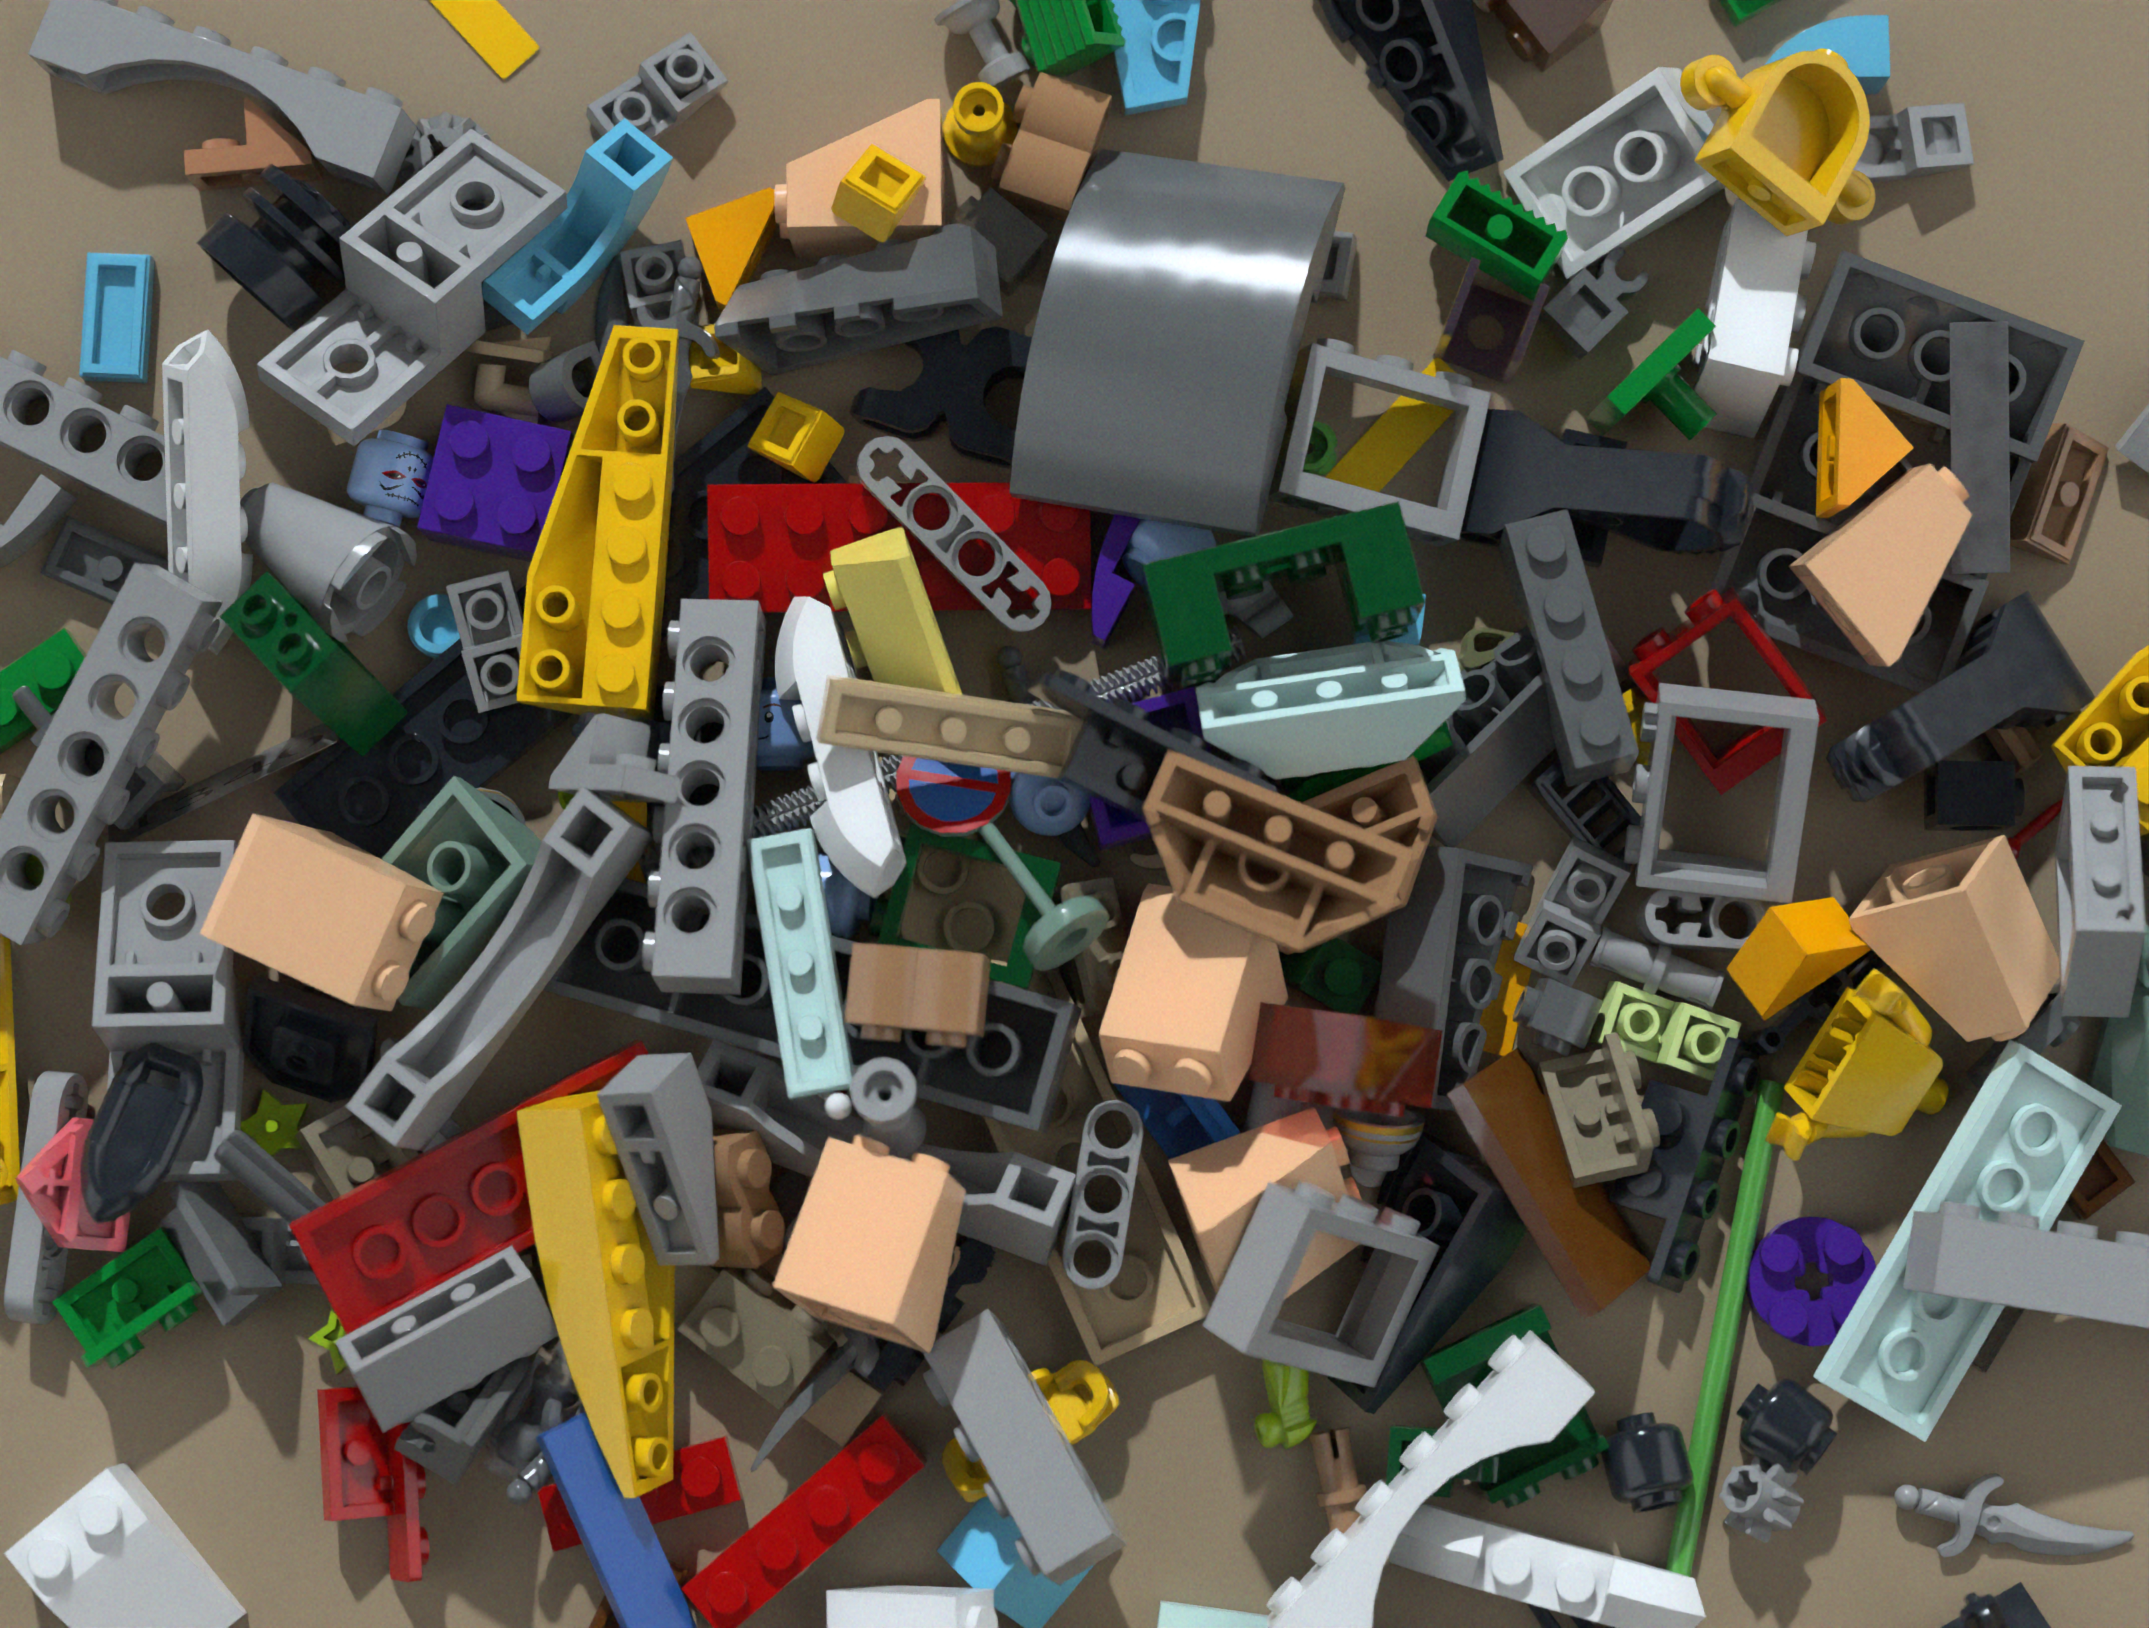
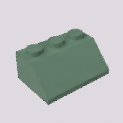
M456 776L451 778L382 858L385 862L444 893L435 912L434 925L429 934L423 939L410 968L407 986L397 998L402 1005L431 1011L460 982L504 922L526 882L541 845V840L531 829L523 825L465 780Z

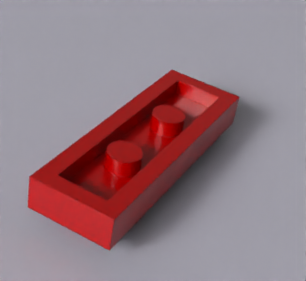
M727 1435L673 1450V1479L639 1496L652 1525L743 1499ZM556 1483L543 1486L538 1491V1496L553 1552L583 1544Z

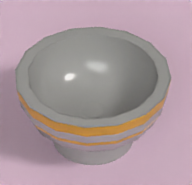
M1348 1100L1335 1104L1333 1108V1125L1338 1128L1344 1144L1349 1148L1348 1157L1350 1164L1371 1171H1392L1397 1169L1400 1155L1416 1145L1421 1137L1425 1123V1117L1420 1112L1399 1104L1372 1100Z

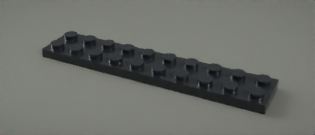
M763 387L674 461V492L671 494L661 641L668 636L670 621L680 620L681 599H709L707 485L847 484L830 462H828L819 480L811 482L747 447L775 398L766 387ZM526 584L517 591L523 617ZM459 639L392 694L409 713L363 757L344 740L339 738L337 743L330 745L273 793L300 825L332 832L382 859L453 776L462 778L474 788H485L573 715V713L523 703H515L479 713L461 653L463 650L462 642Z

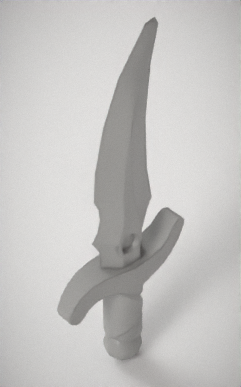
M1997 1473L1984 1475L1976 1479L1967 1487L1961 1498L1944 1495L1924 1488L1917 1490L1912 1485H1902L1895 1492V1502L1899 1508L1903 1510H1912L1914 1508L1915 1513L1955 1523V1531L1952 1537L1937 1547L1938 1553L1943 1557H1951L1963 1552L1969 1546L1974 1534L1985 1537L1991 1545L1998 1542H2008L2018 1547L2021 1551L2042 1555L2067 1556L2101 1552L2129 1542L2134 1537L2131 1531L2104 1530L2071 1524L2037 1513L2019 1503L2008 1506L1989 1505L1984 1502L1986 1496L1992 1490L2000 1487L2004 1481Z

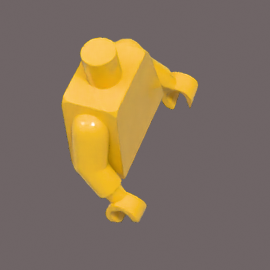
M1873 969L1856 990L1847 986L1783 1087L1804 1111L1791 1118L1777 1112L1765 1141L1769 1144L1785 1147V1155L1791 1160H1799L1805 1146L1821 1138L1865 1137L1871 1132L1894 1136L1902 1132L1915 1110L1933 1115L1939 1112L1947 1101L1948 1085L1945 1080L1937 1077L1942 1070L1943 1059L1929 1046L1932 1039V1028L1929 1022L1906 993L1881 972Z

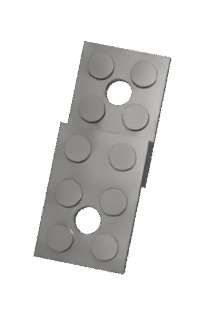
M470 129L339 238L346 289L257 363L259 380L355 446L486 332L481 282L567 209L566 191L473 129ZM487 200L492 203L487 208L477 211L461 207L466 201L480 202ZM361 361L366 364L360 371L350 374L341 373L334 369L341 362L353 363Z
M235 840L105 843L92 1028L110 1051L107 1091L113 1077L126 1059L139 1048L152 1043H158L170 1049L194 1056L202 1068L204 1085L198 1111L169 1174L162 1182L237 1180L234 1175L215 1160L214 1153L230 1133L240 1130L245 1054L243 1052L248 995L232 971L234 950L200 934L238 845ZM179 893L185 896V906L182 912L175 918L159 920L152 916L153 905L162 895ZM151 1070L147 1082L176 1092L179 1079Z

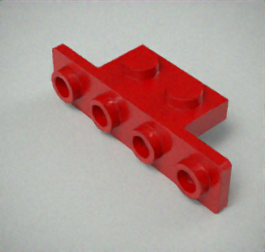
M358 1386L317 1389L324 1521L387 1516L391 1579L407 1583L421 1581L422 1565H426L429 1559V1539L425 1527L419 1524L418 1500H422L425 1496V1470L421 1464L394 1449L398 1437L404 1429H407L412 1421L399 1423L383 1432Z

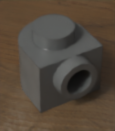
M594 340L538 364L531 372L529 378L530 396L537 411L547 420L554 423H564L583 415L602 360Z
M1538 978L1535 988L1526 986L1523 989L1516 1004L1512 1021L1536 1032L1532 1041L1533 1044L1568 1057L1572 1046L1585 1050L1603 1001L1550 978Z

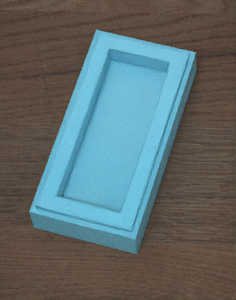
M87 253L79 376L84 381L147 383L155 260L151 255Z

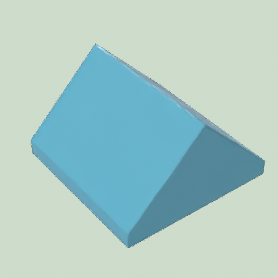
M988 1496L981 1498L941 1544L937 1552L972 1588L993 1589L994 1607L1024 1628H1042L1094 1565L1061 1585L1044 1576L1043 1572L1034 1576L1027 1568L1015 1546V1541L1023 1537L1012 1515L1003 1519Z

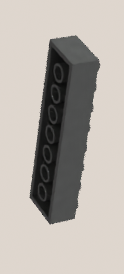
M625 878L543 989L547 992L782 1058L759 915L746 912L740 994L662 992L653 979L652 972L645 971L643 966L644 937L646 932H655L657 908H650L648 884ZM695 909L688 912L681 919L679 930L684 933H696L702 930L709 922L710 912L704 909ZM832 936L846 1016L853 943L856 942ZM989 980L983 1037L966 1036L965 1048L926 1044L927 1032L901 1030L900 1042L862 1039V1026L846 1023L854 1074L862 1065L872 1059L884 1057L895 1059L907 1066L916 1081L917 1097L1047 1134L1082 1008L1074 1003Z

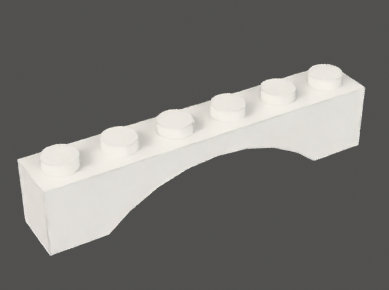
M1531 1330L1521 1340L1515 1335L1510 1336L1488 1361V1365L1494 1370L1477 1388L1468 1383L1448 1403L1444 1413L1449 1419L1432 1437L1427 1432H1423L1408 1446L1399 1459L1405 1467L1388 1486L1382 1480H1379L1364 1494L1355 1507V1510L1361 1515L1343 1534L1336 1528L1321 1541L1311 1555V1559L1316 1564L1302 1580L1298 1582L1292 1576L1277 1589L1267 1603V1607L1272 1611L1267 1617L1268 1628H1372L1374 1600L1383 1566L1398 1534L1421 1503L1449 1478L1483 1458L1517 1446L1551 1441L1595 1393L1590 1384Z

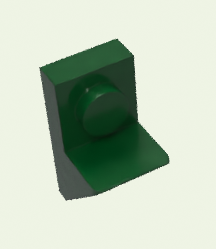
M1338 937L1301 953L1294 952L1287 955L1278 951L1284 981L1287 985L1352 1022L1357 1017L1381 975V962Z

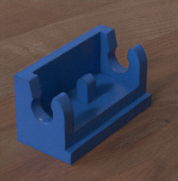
M1113 1083L1126 1102L1138 1112L1142 1123L1169 1159L1241 1134L1216 1099Z

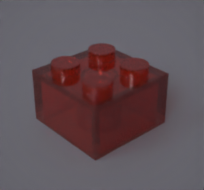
M1261 1002L1249 1080L1275 1084L1273 1095L1275 1098L1312 1103L1313 1101V1103L1325 1106L1403 1117L1405 1104L1426 1108L1432 1107L1443 1030L1363 1016Z

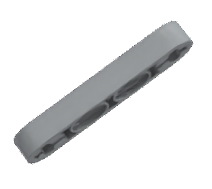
M890 436L878 437L867 443L858 455L856 465L858 478L863 486L886 510L903 525L1000 625L1010 631L1025 632L1034 630L1043 624L1050 613L1052 603L1050 592L1028 566L906 443ZM876 450L883 455L889 454L892 450L897 452L902 459L896 468L908 482L913 478L915 471L919 472L926 479L925 483L910 491L901 507L891 499V496L901 491V488L887 476L877 482L870 475L875 463L869 456ZM923 494H937L948 504L950 512L948 521L938 530L923 529L914 520V503ZM968 540H983L990 545L994 552L993 567L985 575H969L959 565V549ZM1006 563H1009L1016 571V574L1007 578L1006 581L1018 592L1031 588L1037 595L1031 603L1037 611L1032 619L1023 614L1014 619L1009 617L1006 610L1010 607L1011 601L1000 588L994 591L991 599L981 589L982 586L991 583L999 577Z
M49 1070L43 1072L38 1077L33 1087L21 1171L73 1117L86 1118L88 1088L84 1077L80 1074ZM20 1186L18 1189L4 1291V1307L8 1318L12 1321L46 1325L53 1320L58 1311L52 1301L61 1296L63 1292L68 1248H61L56 1245L26 1199Z

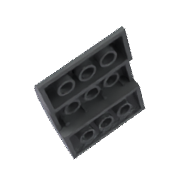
M1101 149L1091 164L1071 206L1043 291L1020 398L1012 457L1009 492L1013 498L1236 535L1259 536L1288 420L1284 407L1310 303H1317L1345 192L1344 183Z
M1842 250L1798 347V360L1792 382L1789 387L1783 385L1747 475L1748 480L1754 484L1752 499L1754 501V510L1751 525L1748 526L1744 540L1741 541L1740 545L1719 553L1707 592L1716 589L1721 596L1733 587L1769 637L1911 691L1921 693L1948 677L1955 671L1956 663L1961 656L1989 585V582L1986 581L1988 573L1952 574L1951 556L1900 658L1891 666L1884 667L1871 666L1865 661L1789 566L1910 468L1931 464L1937 472L1943 467L1951 471L1950 323L2008 321L2011 518L2031 464L2038 461L2085 341ZM1840 378L1854 379L1914 448L1850 506L1830 518H1816L1819 393ZM1731 616L1726 619V621L1737 624Z

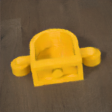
M1823 48L1816 49L1815 51H1802L1756 68L1747 73L1742 79L1737 76L1733 65L1726 58L1715 54L1695 60L1684 68L1681 74L1680 87L1686 102L1691 107L1700 111H1709L1717 107L1721 108L1717 121L1694 161L1786 237L1822 226L1826 219L1835 224L1844 225L1861 220L1871 213L1875 204L1874 187L1864 173L1853 170L1868 140L1870 127L1869 107L1858 79L1848 68L1847 61L1841 55Z

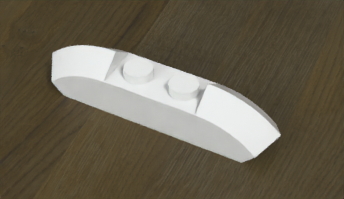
M206 330L179 344L162 363L168 571L223 602L215 617L220 620L218 632L207 648L217 655L233 633L232 629L220 618V615L250 588L252 578L253 554L241 553V543L246 540L248 523L246 513L240 505V479L245 475L246 456L244 448L238 440V433L250 428L247 401L236 368L219 341L209 330Z
M794 597L783 619L777 640L775 680L779 699L802 701L801 704L792 707L794 719L802 741L804 743L812 741L817 758L816 763L808 765L809 776L818 801H827L810 816V820L820 845L834 866L852 884L875 898L895 884L907 863L878 754L875 751L821 744L816 739L827 675L857 679L844 634V628L831 608L811 597Z
M1421 1503L1400 1531L1388 1555L1390 1563L1420 1573L1615 1628H1695L1706 1618L1694 1578Z

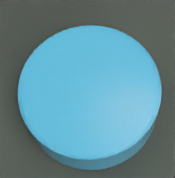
M444 594L431 595L419 601L412 609L408 619V634L412 643L419 651L433 659H436L460 639L449 596Z

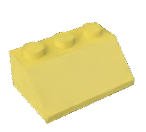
M903 525L831 550L830 556L833 570L824 573L823 577L835 610L847 607L855 629L844 634L856 668L869 666L874 682L963 695Z

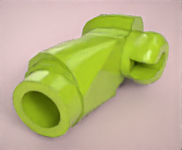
M1262 1358L1263 1374L1272 1412L1259 1414L1254 1421L1255 1432L1258 1441L1265 1448H1272L1281 1443L1287 1450L1306 1439L1312 1433L1317 1423V1419L1310 1418L1309 1413L1310 1408L1307 1397L1309 1391V1371Z

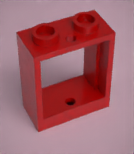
M1733 587L1721 596L1716 589L1707 592L1684 611L1689 618L1669 633L1663 627H1660L1648 634L1632 648L1636 657L1628 662L1629 673L1651 703H1656L1658 686L1663 681L1654 670L1731 616L1790 696L1816 701L1819 716L1818 727L1828 721L1822 706ZM1676 716L1674 733L1720 795H1723L1781 754L1784 728L1755 725L1717 753L1688 717Z

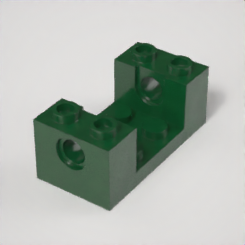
M1399 501L1143 564L1142 587L1167 684L1181 681L1183 689L1197 688L1207 682L1215 683L1220 679L1219 673L1222 670L1229 669V656H1232V646L1218 593L1225 591L1227 600H1234L1264 591V581L1288 576L1289 584L1313 581L1326 576L1325 567L1333 564L1336 567L1354 638L1369 634L1371 643H1380L1409 634L1407 627L1416 623L1425 604V599Z

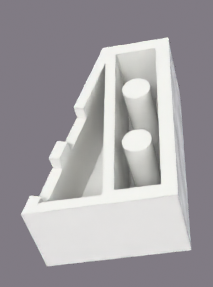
M1736 199L1720 239L1705 307L1709 309L1708 318L1716 327L1703 339V345H1697L1693 365L1699 367L1693 390L1717 413L1705 428L1754 439L1779 385L1789 387L1795 373L1799 350L1789 347L1791 332L1798 333L1804 319L1807 296L1798 294L1800 279L1807 280L1815 257L1816 243L1806 241L1808 230L1786 237L1740 199Z

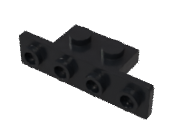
M1056 670L1054 675L1044 673L1034 678L1028 688L1030 694L1084 720L1058 776V780L1145 823L1147 821L1143 813V806L1169 749L1277 793L1278 791L1277 787L1262 780L1265 772L1256 765L1236 757H1229L1226 762L1206 752L1207 743L1200 737L1178 728H1172L1170 733L1148 723L1150 714L1139 706L1121 699H1114L1113 703L1110 704L1090 694L1092 685L1073 673L1064 670Z
M1733 1037L1726 1039L1708 1096L1649 1080L1641 1107L1642 1110L1652 1109L1658 1125L1660 1145L1653 1147L1648 1172L1617 1178L1609 1200L1617 1205L1666 1220L1647 1280L1652 1284L1678 1294L1682 1291L1685 1281H1689L1697 1269L1700 1259V1248L1697 1243L1705 1220L1713 1216L1720 1199L1718 1180L1725 1159L1730 1158L1738 1146L1741 1132L1738 1120L1745 1099L1754 1093L1760 1079L1759 1055L1754 1047L1740 1039Z

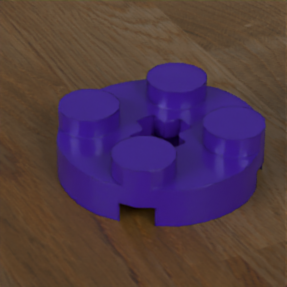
M1808 1216L1783 1221L1767 1233L1768 1235L1760 1241L1756 1251H1753L1746 1287L1750 1306L1756 1316L1772 1332L1792 1343L1805 1346L1831 1345L1876 1269L1874 1258L1868 1247L1863 1243L1861 1236L1855 1230L1831 1219ZM1815 1262L1818 1272L1827 1273L1828 1286L1820 1288V1297L1814 1300H1810L1807 1290L1796 1289L1795 1277L1804 1275L1806 1271L1805 1264Z

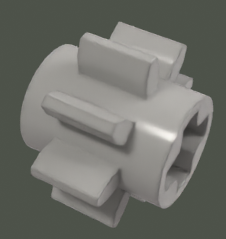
M1754 1456L1752 1466H1733L1730 1474L1725 1479L1722 1492L1719 1494V1498L1723 1499L1725 1506L1731 1511L1727 1515L1725 1523L1762 1542L1769 1541L1771 1530L1790 1531L1792 1524L1799 1515L1801 1505L1804 1504V1499L1792 1487L1798 1477L1797 1473H1786L1779 1464L1770 1468L1757 1456Z

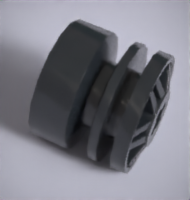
M269 164L259 176L278 196L273 204L251 187H247L242 196L259 219L250 227L238 218L228 213H223L196 243L253 298L295 332L325 305L321 295L308 280L316 271L331 281L344 285V271L330 256L335 250L341 253L339 238L351 227L350 222L305 181L285 174L275 165Z

